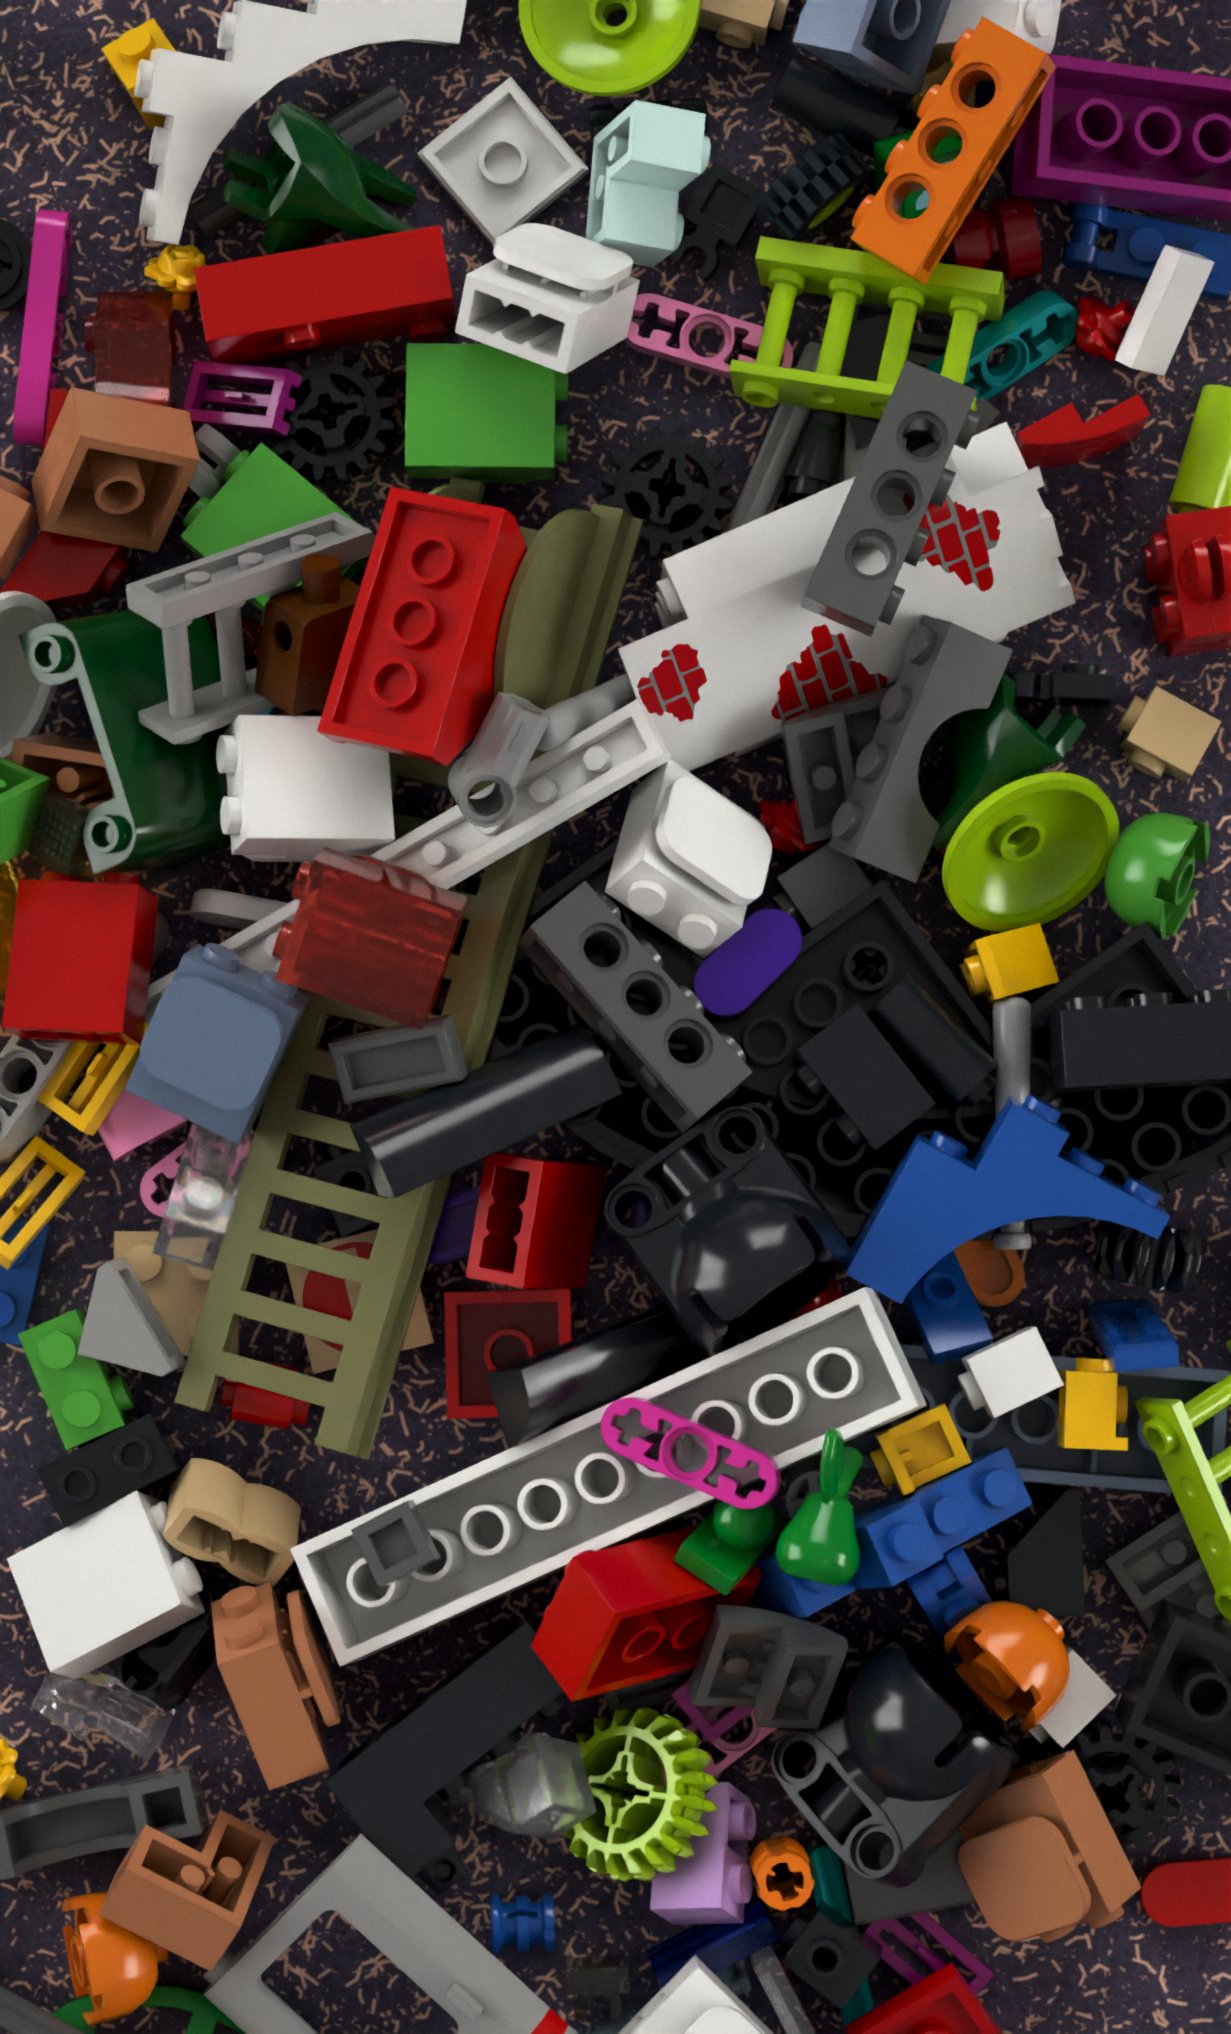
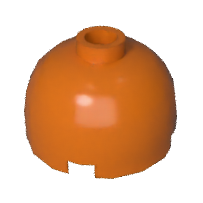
M1003 1600L984 1604L964 1617L944 1634L946 1653L948 1654L956 1647L964 1661L955 1669L964 1684L982 1704L1006 1722L1013 1714L1024 1719L1019 1729L1027 1731L1036 1727L1052 1712L1064 1696L1069 1681V1656L1061 1641L1065 1637L1064 1631L1058 1621L1043 1609H1038L1035 1612L1025 1605Z
M107 1892L87 1893L65 1898L62 1904V1912L74 1910L77 1935L71 1925L63 1927V1934L75 1996L79 1998L89 1995L93 2010L82 2012V2016L88 2025L114 2020L135 2011L149 1998L157 1983L158 1963L168 1960L167 1949L98 1915Z

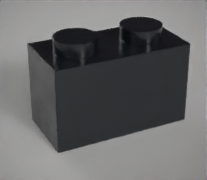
M858 1003L794 1053L801 1064L794 1068L793 1071L815 1099H818L825 1093L835 1105L840 1114L832 1120L854 1149H857L864 1143L871 1153L876 1151L936 1104Z

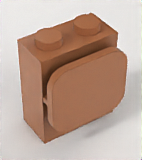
M271 1582L256 1587L240 1586L227 1592L221 1599L211 1602L217 1666L269 1790L329 1770L322 1717L327 1727L341 1723L331 1666L303 1594L299 1589L287 1593L288 1614L284 1608L280 1607Z
M1074 1750L1014 1769L1011 1776L996 1792L990 1795L959 1827L965 1840L958 1853L960 1869L987 1924L997 1935L1006 1940L1019 1942L1040 1935L1042 1942L1048 1943L1067 1935L1077 1927V1924L1088 1922L1091 1929L1105 1926L1117 1920L1125 1913L1122 1904L1142 1888Z

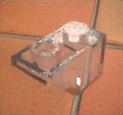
M192 1122L153 1254L213 1271L255 1131L251 1130L237 1144Z
M546 1733L525 1735L513 1746V1749L495 1761L474 1768L470 1773L472 1778L449 1797L452 1804L507 1832L554 1840L597 1812L578 1743L552 1738Z

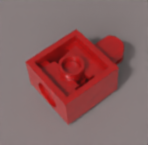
M1231 506L1165 515L1149 537L1150 546H1143L1141 550L1145 580L1147 583L1156 582L1160 606L1151 608V622L1156 643L1166 642L1168 657L1231 648Z

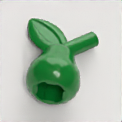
M830 1429L824 1438L820 1462V1491L812 1492L805 1498L795 1517L781 1533L777 1542L776 1558L778 1565L787 1575L839 1587L848 1583L853 1578L859 1566L860 1551L855 1533L853 1507L850 1501L846 1499V1496L862 1465L863 1456L860 1451L853 1447H844L843 1436L836 1429Z

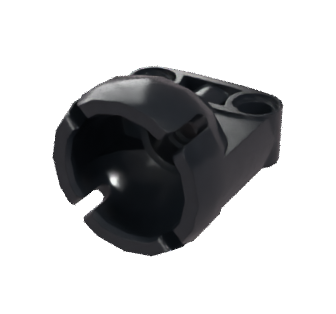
M744 1106L728 1107L689 1129L640 1164L608 1194L605 1202V1216L610 1227L691 1341L709 1355L719 1354L736 1346L737 1343L741 1344L782 1325L826 1290L829 1281L828 1277L841 1273L849 1264L851 1253L845 1234L769 1132L761 1117L752 1109ZM739 1128L754 1130L757 1138L754 1145L748 1151L734 1154L725 1149L726 1140L733 1131ZM639 1201L652 1204V1214L645 1225L638 1228L623 1226L622 1217L629 1205Z
M894 1635L878 1643L860 1662L859 1666L831 1694L818 1729L798 1728L796 1731L788 1732L778 1740L771 1756L772 1770L796 1807L832 1850L860 1876L895 1888L909 1886L918 1879L929 1857L1011 1776L1019 1759V1754L1013 1749V1741L1008 1733L973 1693L952 1674L942 1675L931 1686L926 1679L936 1672L937 1665L935 1660L923 1648L906 1637ZM815 1751L817 1759L815 1767L805 1777L803 1771L804 1762L808 1755ZM892 1841L894 1847L893 1858L882 1869L879 1860L881 1850L885 1844Z

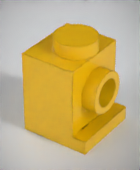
M1076 1358L1075 1370H1059V1375L1064 1385L1058 1388L1057 1446L1073 1449L1128 1451V1438L1116 1436V1424H1125L1127 1420V1386L1117 1385L1118 1373L1114 1372L1108 1359Z

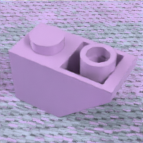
M718 1782L705 1794V1799L712 1801L717 1810L702 1813L699 1823L704 1824L709 1834L702 1837L692 1835L690 1838L695 1856L683 1858L675 1855L676 1871H670L669 1873L656 1871L654 1880H652L650 1910L673 1925L744 1923L745 1903L750 1901L753 1891V1879L751 1870L747 1865L748 1840H752L756 1832V1814L750 1802L751 1799L729 1782Z

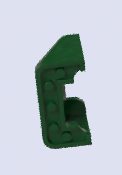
M129 609L46 623L18 635L27 665L36 679L50 686L66 685L78 680L115 796V798L93 808L84 822V845L94 874L173 869L231 846L230 835L222 833L220 824L221 802L224 796H228L226 773H219L216 763L218 738L220 735H224V732L231 724L203 734L202 738L196 742L174 745L139 723L138 711L168 700L161 628ZM205 615L193 619V622L187 626L193 691L221 681L219 653L210 624Z

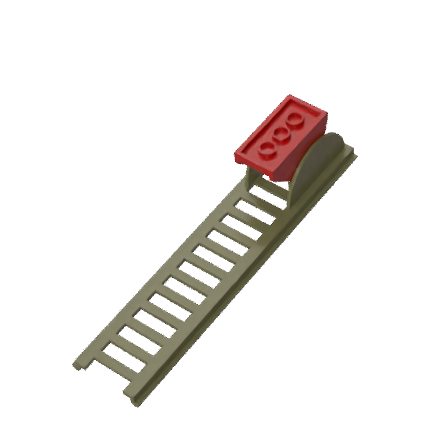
M451 477L449 485L437 487L429 493L390 487L317 732L333 742L341 744L347 742L388 751L392 800L399 778L449 789L448 776L451 767L454 765L452 760L478 733L498 691L515 694L529 700L532 704L544 710L597 686L645 521L643 519L631 517L624 509L592 503L590 511L581 509L562 511L549 520L541 530L518 526L515 516L507 509L481 504L486 485L479 481ZM535 749L530 761L547 751ZM480 781L472 787L469 794L474 795L495 783V781ZM393 812L395 840L429 820ZM555 827L485 867L477 896L447 889L416 907V909L469 921L459 956L370 934L302 974L298 992L311 998L264 1101L174 1403L210 1413L220 1376L325 1407L314 1445L369 1460L453 1172L397 1198H384L282 1170L292 1135L360 1152L350 1128L352 1123L300 1110L310 1075L338 1082L331 1054L318 1050L328 1015L378 1028L439 1017V1015L336 990L346 955L451 981L441 1016L452 1014L467 1071L469 1072L486 1064L520 948L517 943L525 931ZM338 855L331 878L368 856ZM436 1086L392 1094L391 1096L407 1100ZM274 1195L380 1223L369 1260L264 1231ZM256 1255L362 1284L351 1321L247 1292L246 1289ZM238 1316L343 1345L333 1383L228 1352Z

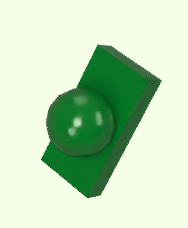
M741 1487L739 1493L747 1497L749 1492L755 1489ZM718 1499L713 1511L681 1544L673 1560L715 1590L727 1596L779 1539L790 1519L775 1510L771 1502L754 1509H741Z

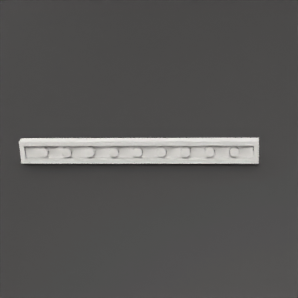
M636 699L571 737L564 744L530 761L515 789L516 804L514 811L506 821L498 826L489 828L474 826L465 819L458 805H455L219 945L236 952L241 957L240 964L261 974H263L264 970H271L294 979L671 760V757L645 705ZM495 783L469 798L480 799L486 797L494 789ZM176 970L149 985L145 1022L148 1024L165 988L172 982Z

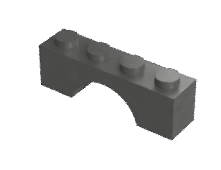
M923 615L919 626L911 632L904 648L905 661L895 685L888 689L882 699L880 706L881 719L871 743L864 747L856 763L857 777L847 801L838 808L834 815L832 837L828 844L829 848L911 882H917L940 827L939 823L925 807L919 791L918 768L923 749L932 733L948 718L966 710L989 708L1012 654V649L952 622Z
M196 1762L0 1807V1881L14 1878L28 1871L63 1860L107 1850L130 1848L145 1824L176 1840L202 1834L209 1825V1819Z

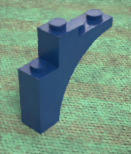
M1028 1094L1024 1103L1009 1095L973 1161L965 1158L969 1148L954 1138L935 1130L930 1139L916 1131L850 1251L851 1255L849 1264L845 1268V1274L902 1304L906 1295L920 1278L944 1256L963 1243L987 1231L1010 1223L1054 1216L1088 1217L1124 1225L1158 1239L1170 1216L1164 1207L1157 1204L1162 1194L1148 1185L1129 1176L1124 1185H1121L1101 1174L1106 1166L1105 1163L1072 1146L1068 1155L1060 1152L1070 1135L1065 1125L1058 1122L1062 1111L1031 1094Z
M1007 1446L994 1448L971 1460V1463L916 1487L915 1491L907 1495L899 1493L854 1511L855 1533L860 1551L859 1566L853 1578L848 1583L839 1587L785 1574L778 1565L776 1558L777 1540L756 1563L763 1576L747 1607L778 1612L796 1618H805L857 1589L893 1587L944 1559L943 1553L1033 1505Z

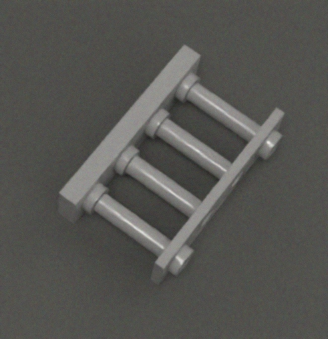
M333 512L127 584L128 609L162 629L168 693L167 701L138 711L139 723L174 745L188 744L198 741L205 733L232 724L238 715H255L277 707L255 692L257 668L245 671L240 607L246 603V600L267 593L269 600L275 594L295 588L298 582L302 580V560L310 555L327 554L338 558L340 561V575L344 576V570L349 567L350 563L370 556L373 547V531L337 512ZM215 612L221 681L193 691L187 626L193 622V619Z

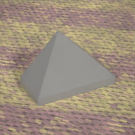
M121 1257L108 1261L98 1267L77 1354L161 1377L184 1367L186 1360L127 1259Z

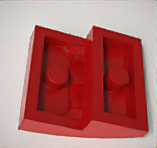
M1138 393L1084 424L1071 402L1019 431L1014 439L1028 469L1039 466V468H1052L1070 465L1101 456L1134 441L1151 414Z

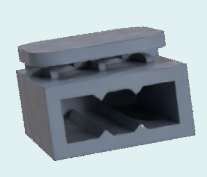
M197 943L182 956L172 982L165 988L142 1039L139 1057L124 1090L239 1144L251 1131L311 997L298 992V984L281 973L264 970L263 974L240 964L241 957L227 947L215 943H207L204 947Z

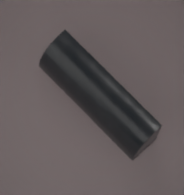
M573 1024L469 1071L462 1081L438 1085L350 1125V1128L379 1196L397 1198L621 1095L622 1091L610 1064L596 1041L583 1027Z
M663 1303L486 1373V1377L507 1446L510 1447L550 1431L708 1359L713 1355H709L691 1341L667 1305Z

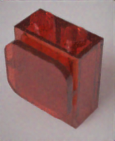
M325 847L313 859L312 863L303 861L296 875L291 897L300 900L294 922L284 920L275 941L272 956L282 959L276 979L422 1030L432 1015L470 897L432 885L421 874L362 853L344 854Z

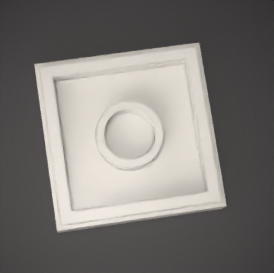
M509 77L417 153L418 159L493 247L498 236L530 222L589 173V168L512 77Z

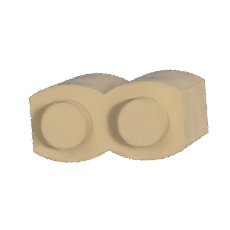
M191 1458L170 1486L163 1537L172 1547L187 1556L203 1561L219 1562L229 1573L243 1581L255 1585L271 1582L272 1587H274L295 1560L290 1548L297 1546L301 1507L287 1494L275 1488L262 1484L246 1483L239 1474L223 1464L208 1459Z

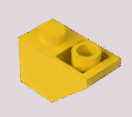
M1040 923L974 940L964 951L966 956L964 963L958 965L967 995L970 999L979 997L983 1009L993 1007L994 1003L999 999L1027 996L1054 987L1060 982Z

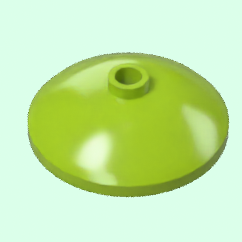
M519 0V20L523 37L530 52L550 77L567 88L583 94L604 97L630 94L652 85L663 78L680 62L697 32L702 0ZM615 10L627 12V18L621 25L610 26L607 24V17L611 12Z
M1040 773L1012 781L1000 787L980 801L967 814L949 842L942 866V880L950 903L958 914L970 924L995 932H1006L1037 923L1042 925L1058 918L1080 903L1105 875L1112 850L1119 841L1117 812L1109 798L1097 784L1072 773Z

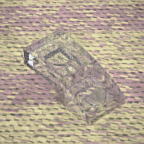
M48 1669L31 1704V1707L80 1741H83L96 1726L146 1762L161 1747L176 1711L173 1708L166 1712L148 1697L131 1692L120 1682V1679L96 1670L75 1680L51 1673Z

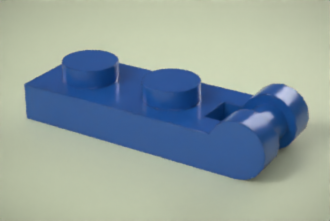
M1073 203L1070 223L1075 225L1072 241L1064 245L1061 264L1064 266L1148 284L1163 247L1169 245L1200 254L1215 262L1200 294L1201 296L1224 301L1229 297L1231 289V235L1112 210L1103 205ZM1099 231L1116 234L1112 252L1103 251L1095 247Z
M960 1544L943 1553L945 1559L906 1579L943 1643L944 1634L959 1621L984 1604L992 1603L991 1598ZM956 1647L949 1652L956 1664L963 1661Z

